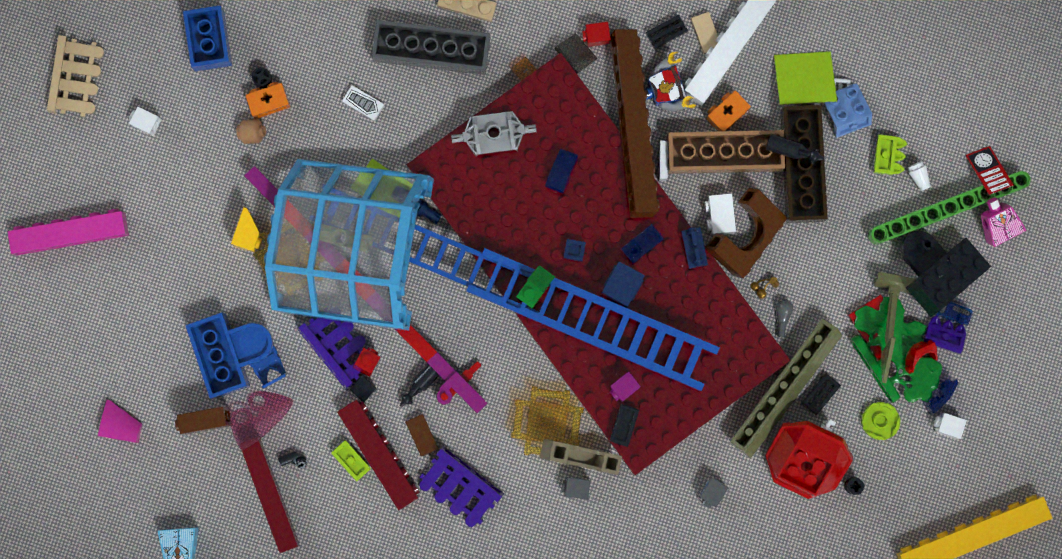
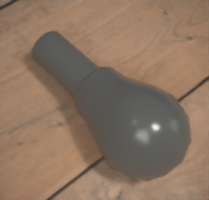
M788 300L780 301L776 307L779 322L778 337H785L786 325L794 310L793 304Z

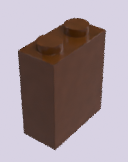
M224 406L179 414L175 420L176 430L180 434L185 435L232 426L230 409Z

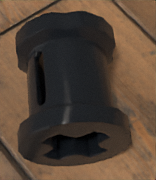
M851 477L845 481L844 488L849 494L859 495L864 490L865 485L859 478ZM853 483L858 484V487L855 488V491L854 489L850 488V485H852Z

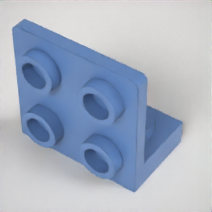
M858 84L837 90V102H824L834 122L833 132L836 138L872 125V112Z

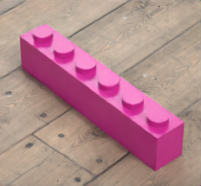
M119 209L108 210V214L102 215L100 212L90 213L89 217L85 218L73 216L68 221L56 219L52 220L51 224L46 225L43 222L34 223L29 228L16 226L13 227L12 231H7L10 251L15 256L129 236L126 213L119 211Z

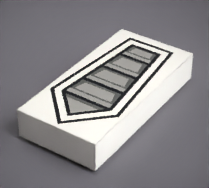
M351 85L342 100L344 104L373 121H376L385 106Z

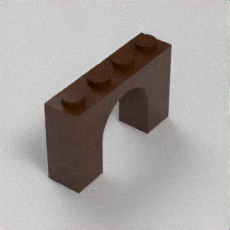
M748 188L738 201V204L751 215L754 221L755 230L751 241L746 246L738 248L726 235L715 233L705 246V249L733 276L743 279L750 273L752 266L760 259L765 248L771 244L773 237L787 220V217L760 190Z

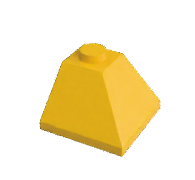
M243 207L231 244L233 247L255 252V249H259L261 246V234L249 210Z

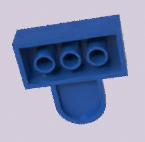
M219 313L185 325L210 399H216L250 387L244 367L265 359L273 347L272 335L266 327L256 323H249L231 329L225 313Z

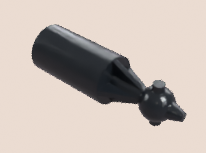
M772 133L767 141L765 150L793 159L809 157L811 164L824 160V157L818 152L819 149L815 148L810 152L800 142Z
M428 363L412 380L413 384L409 393L401 395V407L411 405L413 403V396L426 391L439 377V374Z

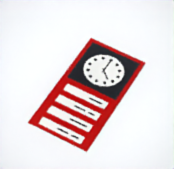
M990 146L965 155L989 195L1014 186Z

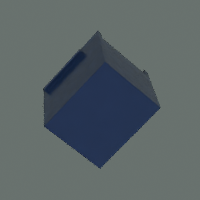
M618 262L607 278L601 296L627 308L639 291L645 275Z

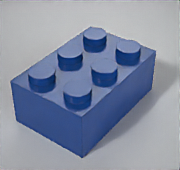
M221 5L183 11L191 68L196 72L232 66L225 12Z

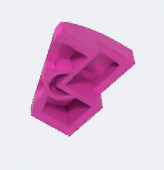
M107 400L98 436L139 443L142 423L114 404L113 401Z

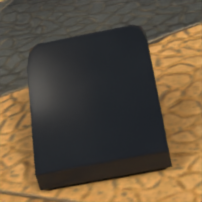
M361 376L350 389L363 402L377 390L364 376Z

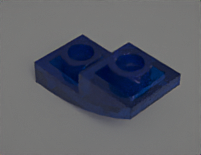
M560 149L545 187L564 193L571 178V173L577 163L578 155Z
M651 224L622 247L621 250L634 264L665 238Z
M948 378L940 384L941 388L937 392L941 397L936 396L928 402L930 405L926 409L929 414L937 412L950 399L959 383L957 379L950 380Z

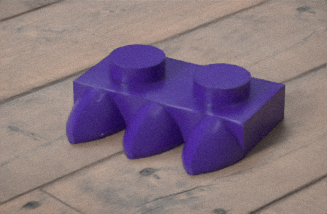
M935 316L927 325L924 342L931 340L938 347L961 354L965 343L966 330L963 324H961L954 331L950 320L941 326L939 317Z

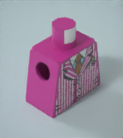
M996 197L987 200L989 210L981 214L985 240L988 244L996 247L1026 231V228L1010 205L1005 202L1000 204Z

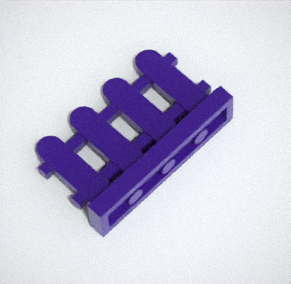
M327 306L324 308L326 313L340 315L342 313L339 306H333L332 308ZM311 318L308 321L310 325L307 326L303 323L298 327V331L344 389L347 390L352 386L353 382L351 380L353 378L356 381L360 379L359 374L361 373L353 368L355 362L350 365L347 359L357 351L360 354L366 340L361 335L355 338L352 337L350 332L353 330L354 325L351 322L341 323L337 320L317 318L314 321ZM334 322L337 328L326 336L322 330ZM319 334L322 340L319 341L315 335ZM346 337L349 343L338 350L334 345ZM328 349H331L334 353L332 356L328 353ZM340 364H343L346 368L344 371L340 368Z
M443 446L436 454L439 459L434 458L431 461L434 465L426 475L424 473L421 474L420 489L428 491L431 487L438 491L435 494L436 502L443 503L448 499L453 503L450 507V512L453 515H458L463 511L468 515L465 519L467 526L473 527L477 523L481 525L484 521L481 518L489 507L493 509L495 507L494 500L498 503L504 493ZM450 465L454 468V471L450 470L447 466ZM444 471L449 477L442 486H439L436 480ZM465 477V478L468 479L470 482L467 483V482H466L465 480H463L462 478ZM460 484L464 487V490L456 499L451 493ZM478 489H481L485 494L482 495ZM473 496H476L480 501L471 511L466 505Z

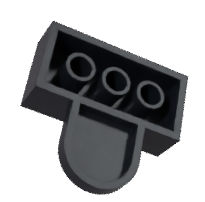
M924 231L911 232L901 243L900 249L904 261L918 276L905 288L930 317L942 310L992 267L967 237L948 252L942 248L932 235Z

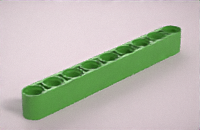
M1024 171L1011 174L1009 178L1014 186L1006 188L1005 192L998 191L990 195L988 194V198L984 199L981 196V190L986 191L985 187H977L878 225L869 231L868 239L875 245L887 242L986 204L987 200L996 197L999 199L1020 191L1030 184L1031 178ZM1017 176L1023 179L1022 186L1017 184ZM963 197L970 199V206H966L963 203ZM946 203L952 205V213L946 211ZM928 210H932L935 213V219L932 220L928 217ZM910 217L917 219V226L910 224ZM893 224L899 225V233L893 232ZM876 230L882 233L881 240H877L874 237Z

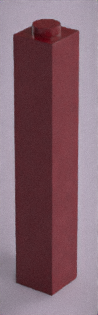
M254 435L243 438L244 442L239 445L279 554L300 546L261 438H255Z

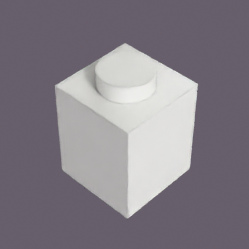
M137 107L130 114L129 124L154 136L162 119Z
M940 413V416H937L934 422L935 432L955 439H961L967 420L946 413Z

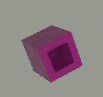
M628 372L610 386L612 389L610 394L616 401L620 399L623 402L641 386Z

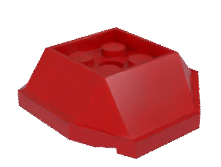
M809 421L783 423L765 455L773 482L807 499L836 490L853 461V455L849 451L843 437Z

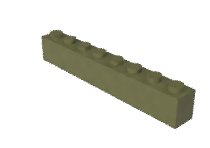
M823 318L730 441L736 449L750 459L842 337L837 327Z

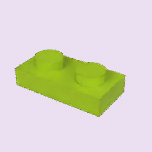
M346 440L331 452L356 482L371 470V467Z

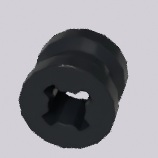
M259 67L253 71L252 81L257 87L264 89L267 88L268 84L272 83V75L266 68Z

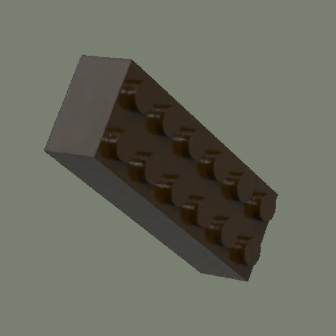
M822 105L783 106L780 110L781 130H784V137L800 142L810 152L815 148L819 149L818 152L824 157ZM785 156V169L783 173L786 223L825 222L828 219L825 159L811 164L809 157L793 159Z

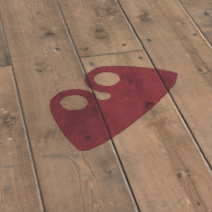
M266 391L253 393L249 397L248 405L253 411L259 413L258 417H253L252 412L246 408L236 409L230 416L231 429L241 450L246 449L265 436L287 414L293 405V400L286 396ZM262 396L265 399V404L261 407L254 406V397ZM239 412L246 413L247 421L238 423L235 420L236 414Z

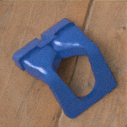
M274 345L270 354L265 359L250 365L262 382V388H266L287 375ZM269 369L281 374L276 379L270 382L267 381Z

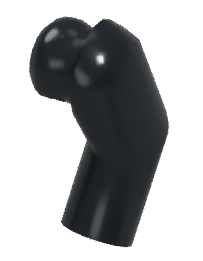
M295 451L278 458L282 467L292 463L302 469L307 465L306 457Z

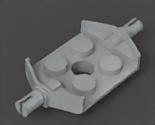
M513 111L472 116L469 118L463 134L451 135L452 143L466 142L475 156L509 150L518 151L523 135L536 132V124L524 126ZM493 127L497 128L500 132L495 138L490 137L488 134L489 129Z

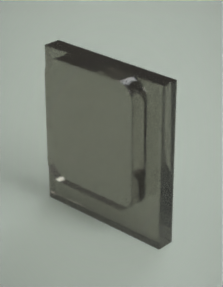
M576 33L554 48L558 53H562L576 74L598 59Z

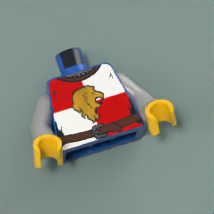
M678 52L670 53L668 58L657 64L647 80L649 87L644 89L647 92L646 100L653 98L655 106L671 112L683 110L686 107H696L695 104H689V101L695 99V97L686 96L677 66L673 65V63H680L682 61V58L674 59L675 54Z

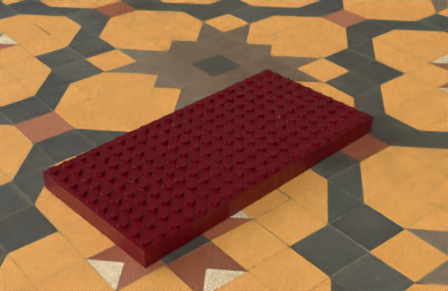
M559 53L474 115L479 116L513 111L524 126L536 124V132L523 135L518 151L509 150L475 156L466 142L452 143L451 135L463 134L467 127L468 119L406 165L411 173L429 175L434 178L430 199L464 245L482 253L484 248L535 270L540 265L554 275L555 278L606 300L609 299L601 296L605 288L604 284L613 267L617 266L618 262H621L645 275L644 281L634 300L628 305V309L720 347L717 355L704 349L701 350L690 378L704 383L703 389L700 391L514 312L608 441L613 431L620 404L639 409L629 446L626 447L610 442L635 476L791 360L715 258L706 249L708 265L689 269L681 231L688 230L691 226L658 182L656 197L660 202L659 211L653 217L630 218L621 132L562 53ZM495 127L488 131L489 136L493 138L497 137L500 133ZM567 239L586 242L582 262L563 259ZM471 254L477 262L478 256ZM483 259L480 267L487 277L491 279L497 264ZM501 267L494 286L501 296L504 297L514 271ZM519 274L509 299L522 304L523 301L516 296L526 284L528 277ZM550 287L546 289L535 304L534 310L540 312ZM556 287L544 316L557 321L569 292ZM573 295L562 324L575 329L587 300ZM592 302L580 331L594 336L605 307ZM610 310L598 339L612 344L623 315ZM629 318L617 347L626 351L629 350L640 322ZM647 326L635 355L647 358L657 335V329ZM665 334L654 363L665 367L676 337ZM683 342L672 368L673 371L683 375L695 345ZM630 372L641 387L623 402L620 399L616 401L610 394L612 390L610 386Z

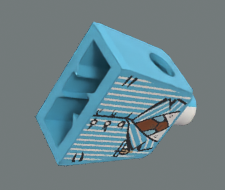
M198 527L158 531L164 559H195Z

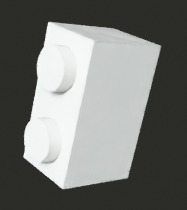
M732 194L709 196L707 198L708 201H705V212H709L710 219L707 220V231H711V236L715 233L722 235L734 234L736 226Z

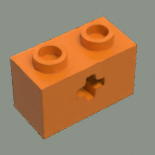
M273 82L268 84L267 88L261 90L260 88H255L245 95L254 119L291 108L282 83ZM266 96L270 97L269 103L265 102Z
M736 90L732 94L730 92L726 93L721 98L723 102L718 107L714 105L707 111L709 115L706 120L717 131H727L751 108ZM729 108V109L731 110V111H730V114L727 113V114L725 115V114L723 113L724 110H725V109L727 110V109Z

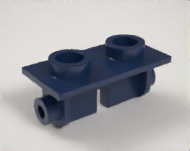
M693 227L681 231L689 269L707 266L708 262L701 228Z

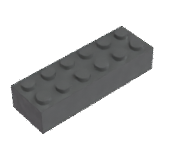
M376 20L371 57L373 62L486 75L491 37L490 33Z

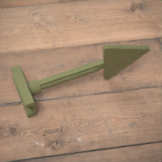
M878 272L877 278L874 279V287L888 289L889 295L885 331L886 346L881 353L882 383H887L896 339L894 337L897 298L900 295V291L909 293L905 287L913 282L915 278Z

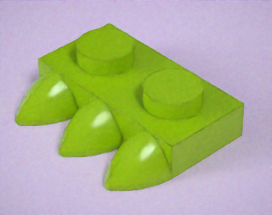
M877 135L873 173L893 175L903 172L905 169L895 162L903 160L906 156L896 149L905 147L907 142L900 137Z

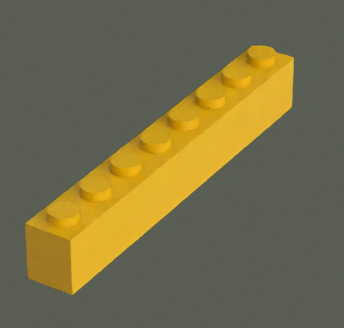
M1034 494L1026 497V501L1019 504L1017 501L1007 505L1008 509L1001 511V509L990 512L991 516L986 518L979 516L972 519L973 523L959 524L954 527V531L948 533L945 530L937 533V537L934 539H922L918 541L919 545L905 546L900 549L901 552L897 553L898 559H954L1053 518L1045 498L1042 496L1037 497Z

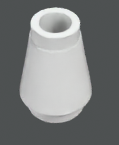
M922 161L908 167V173L920 191L931 187L927 167Z

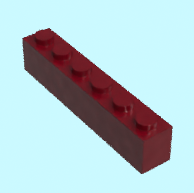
M356 399L337 411L399 511L419 498L417 494L420 491L415 483L411 484L407 479L410 476L404 466L401 468L397 463L400 459L394 450L390 451L387 447L389 442L384 434L380 435L377 431L379 426L373 417L370 419L366 412L369 410L363 401L359 402Z

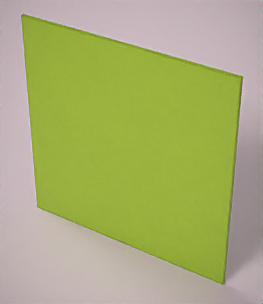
M831 51L774 55L780 105L837 102Z

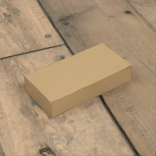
M707 12L691 18L703 54H706L710 47L715 48L718 44L716 42L718 35L710 13Z

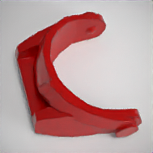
M931 340L928 342L920 341V343L914 344L909 349L905 360V370L907 373H913L918 360L927 353H929L930 358L938 360L935 342Z

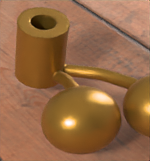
M776 277L762 279L758 282H752L751 289L757 291L758 298L764 299L767 295L765 289L768 284L771 283L772 287L776 288L779 286V282ZM769 281L764 289H759L760 282Z

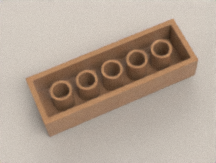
M784 130L669 132L667 135L668 174L782 172L785 169V156L765 149L770 134L784 137Z

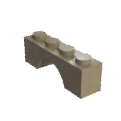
M547 439L543 440L540 458L615 475L619 474L622 456Z

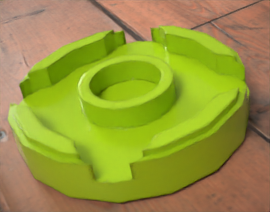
M885 402L869 405L864 410L861 419L863 430L869 437L875 440H886L893 437L899 430L901 422L895 407Z

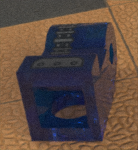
M950 302L936 313L935 316L968 326L973 310Z

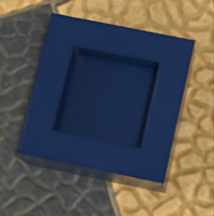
M567 239L563 259L582 262L586 242Z

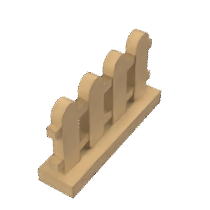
M58 36L47 105L48 113L56 114L58 109L61 110V114L71 111L81 113L80 117H85L86 114H93L95 112V105L88 102V97L98 93V87L91 83V78L98 77L101 74L100 67L94 65V58H102L104 50L97 46V42L86 45L77 43V39H72V42H68L66 36ZM65 54H70L69 61L64 60ZM75 55L89 57V63L74 62ZM62 72L67 73L66 79H62ZM72 74L86 76V82L71 80ZM59 91H64L63 98L59 97ZM69 92L84 94L83 101L68 99Z

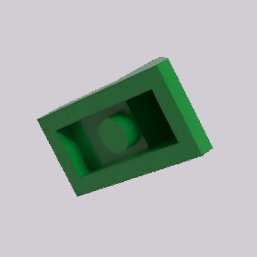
M539 265L527 279L526 284L516 297L533 309L555 276Z

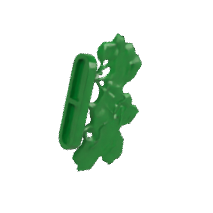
M889 297L883 298V301L880 303V310H875L865 305L855 311L857 317L854 327L857 330L866 332L869 335V341L865 343L860 335H855L850 339V342L891 403L899 400L900 395L894 387V383H899L905 386L904 398L907 402L914 403L920 399L929 402V399L932 398V391L938 388L942 364L933 358L921 357L916 363L913 373L909 374L905 370L906 355L914 344L920 343V341L924 342L922 335L925 334L927 326L915 320L910 323H904L905 309L900 299L897 298L894 337L896 339L891 359L896 365L897 371L895 376L887 378V383H882L881 359L877 361L869 347L879 345L882 353L886 346L885 331ZM878 333V336L874 339L873 335ZM908 375L912 380L904 381L903 378L899 379V377ZM912 384V387L908 388L906 385Z

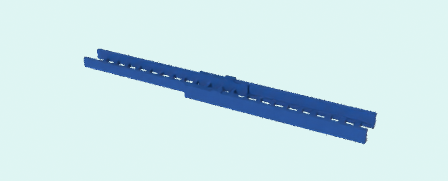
M333 189L329 192L332 195L347 196ZM341 202L331 203L327 212L329 214L327 221L322 220V224L338 227L332 224V221ZM354 204L344 229L350 230L360 205ZM366 206V209L372 211L363 234H369L377 214L390 219L380 243L373 242V247L394 255V250L386 247L385 243L394 222L399 223L400 218L376 207ZM311 215L309 220L315 222L316 217ZM415 224L414 230L424 233L425 236L415 259L410 257L409 262L467 286L466 291L702 391L704 383L694 380L690 376L702 349L717 355L720 347L557 278H554L549 285L550 289L540 312L527 307V304L524 302L520 304L509 299L519 274L529 278L535 269L484 248L482 253ZM430 236L443 241L433 266L420 261ZM448 244L461 249L451 274L438 269ZM465 252L478 256L469 281L456 277ZM483 259L497 264L486 289L473 284ZM501 267L514 271L504 297L491 291ZM556 287L569 292L557 321L544 316ZM573 295L587 300L575 329L562 324ZM592 302L605 307L594 336L580 331ZM610 310L623 315L612 344L598 339ZM631 318L640 322L629 350L626 351L617 346L628 320ZM647 326L657 329L658 332L645 359L635 354ZM665 334L676 337V341L664 367L654 363V360ZM685 341L695 346L682 375L673 371L672 368Z

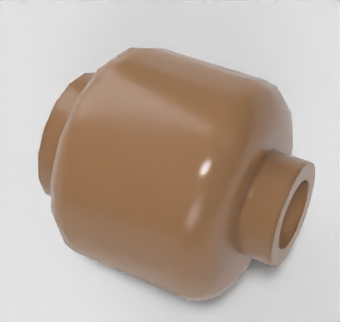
M259 119L242 120L236 129L237 138L243 144H259L263 137L266 136V127L262 125Z

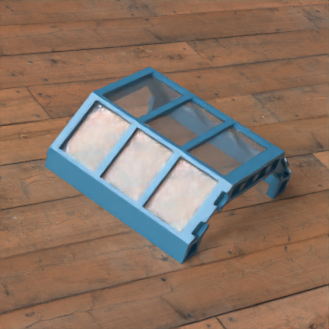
M297 159L274 198L275 211L271 216L272 228L267 238L269 245L268 251L264 256L271 310L409 331L412 312L407 310L405 303H402V296L405 295V283L417 211L420 207L418 201L420 198L424 199V197L431 198L434 178L422 174Z

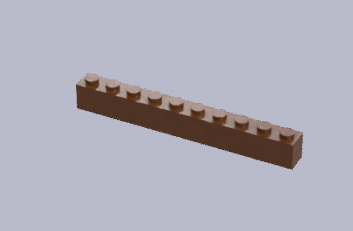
M615 29L610 35L630 218L653 217L659 211L660 202L656 197L658 185L654 179L655 163L652 162L651 127L648 126L649 110L646 108L645 102L647 92L644 90L643 85L645 74L642 72L643 57L639 51L641 40L637 34V29Z

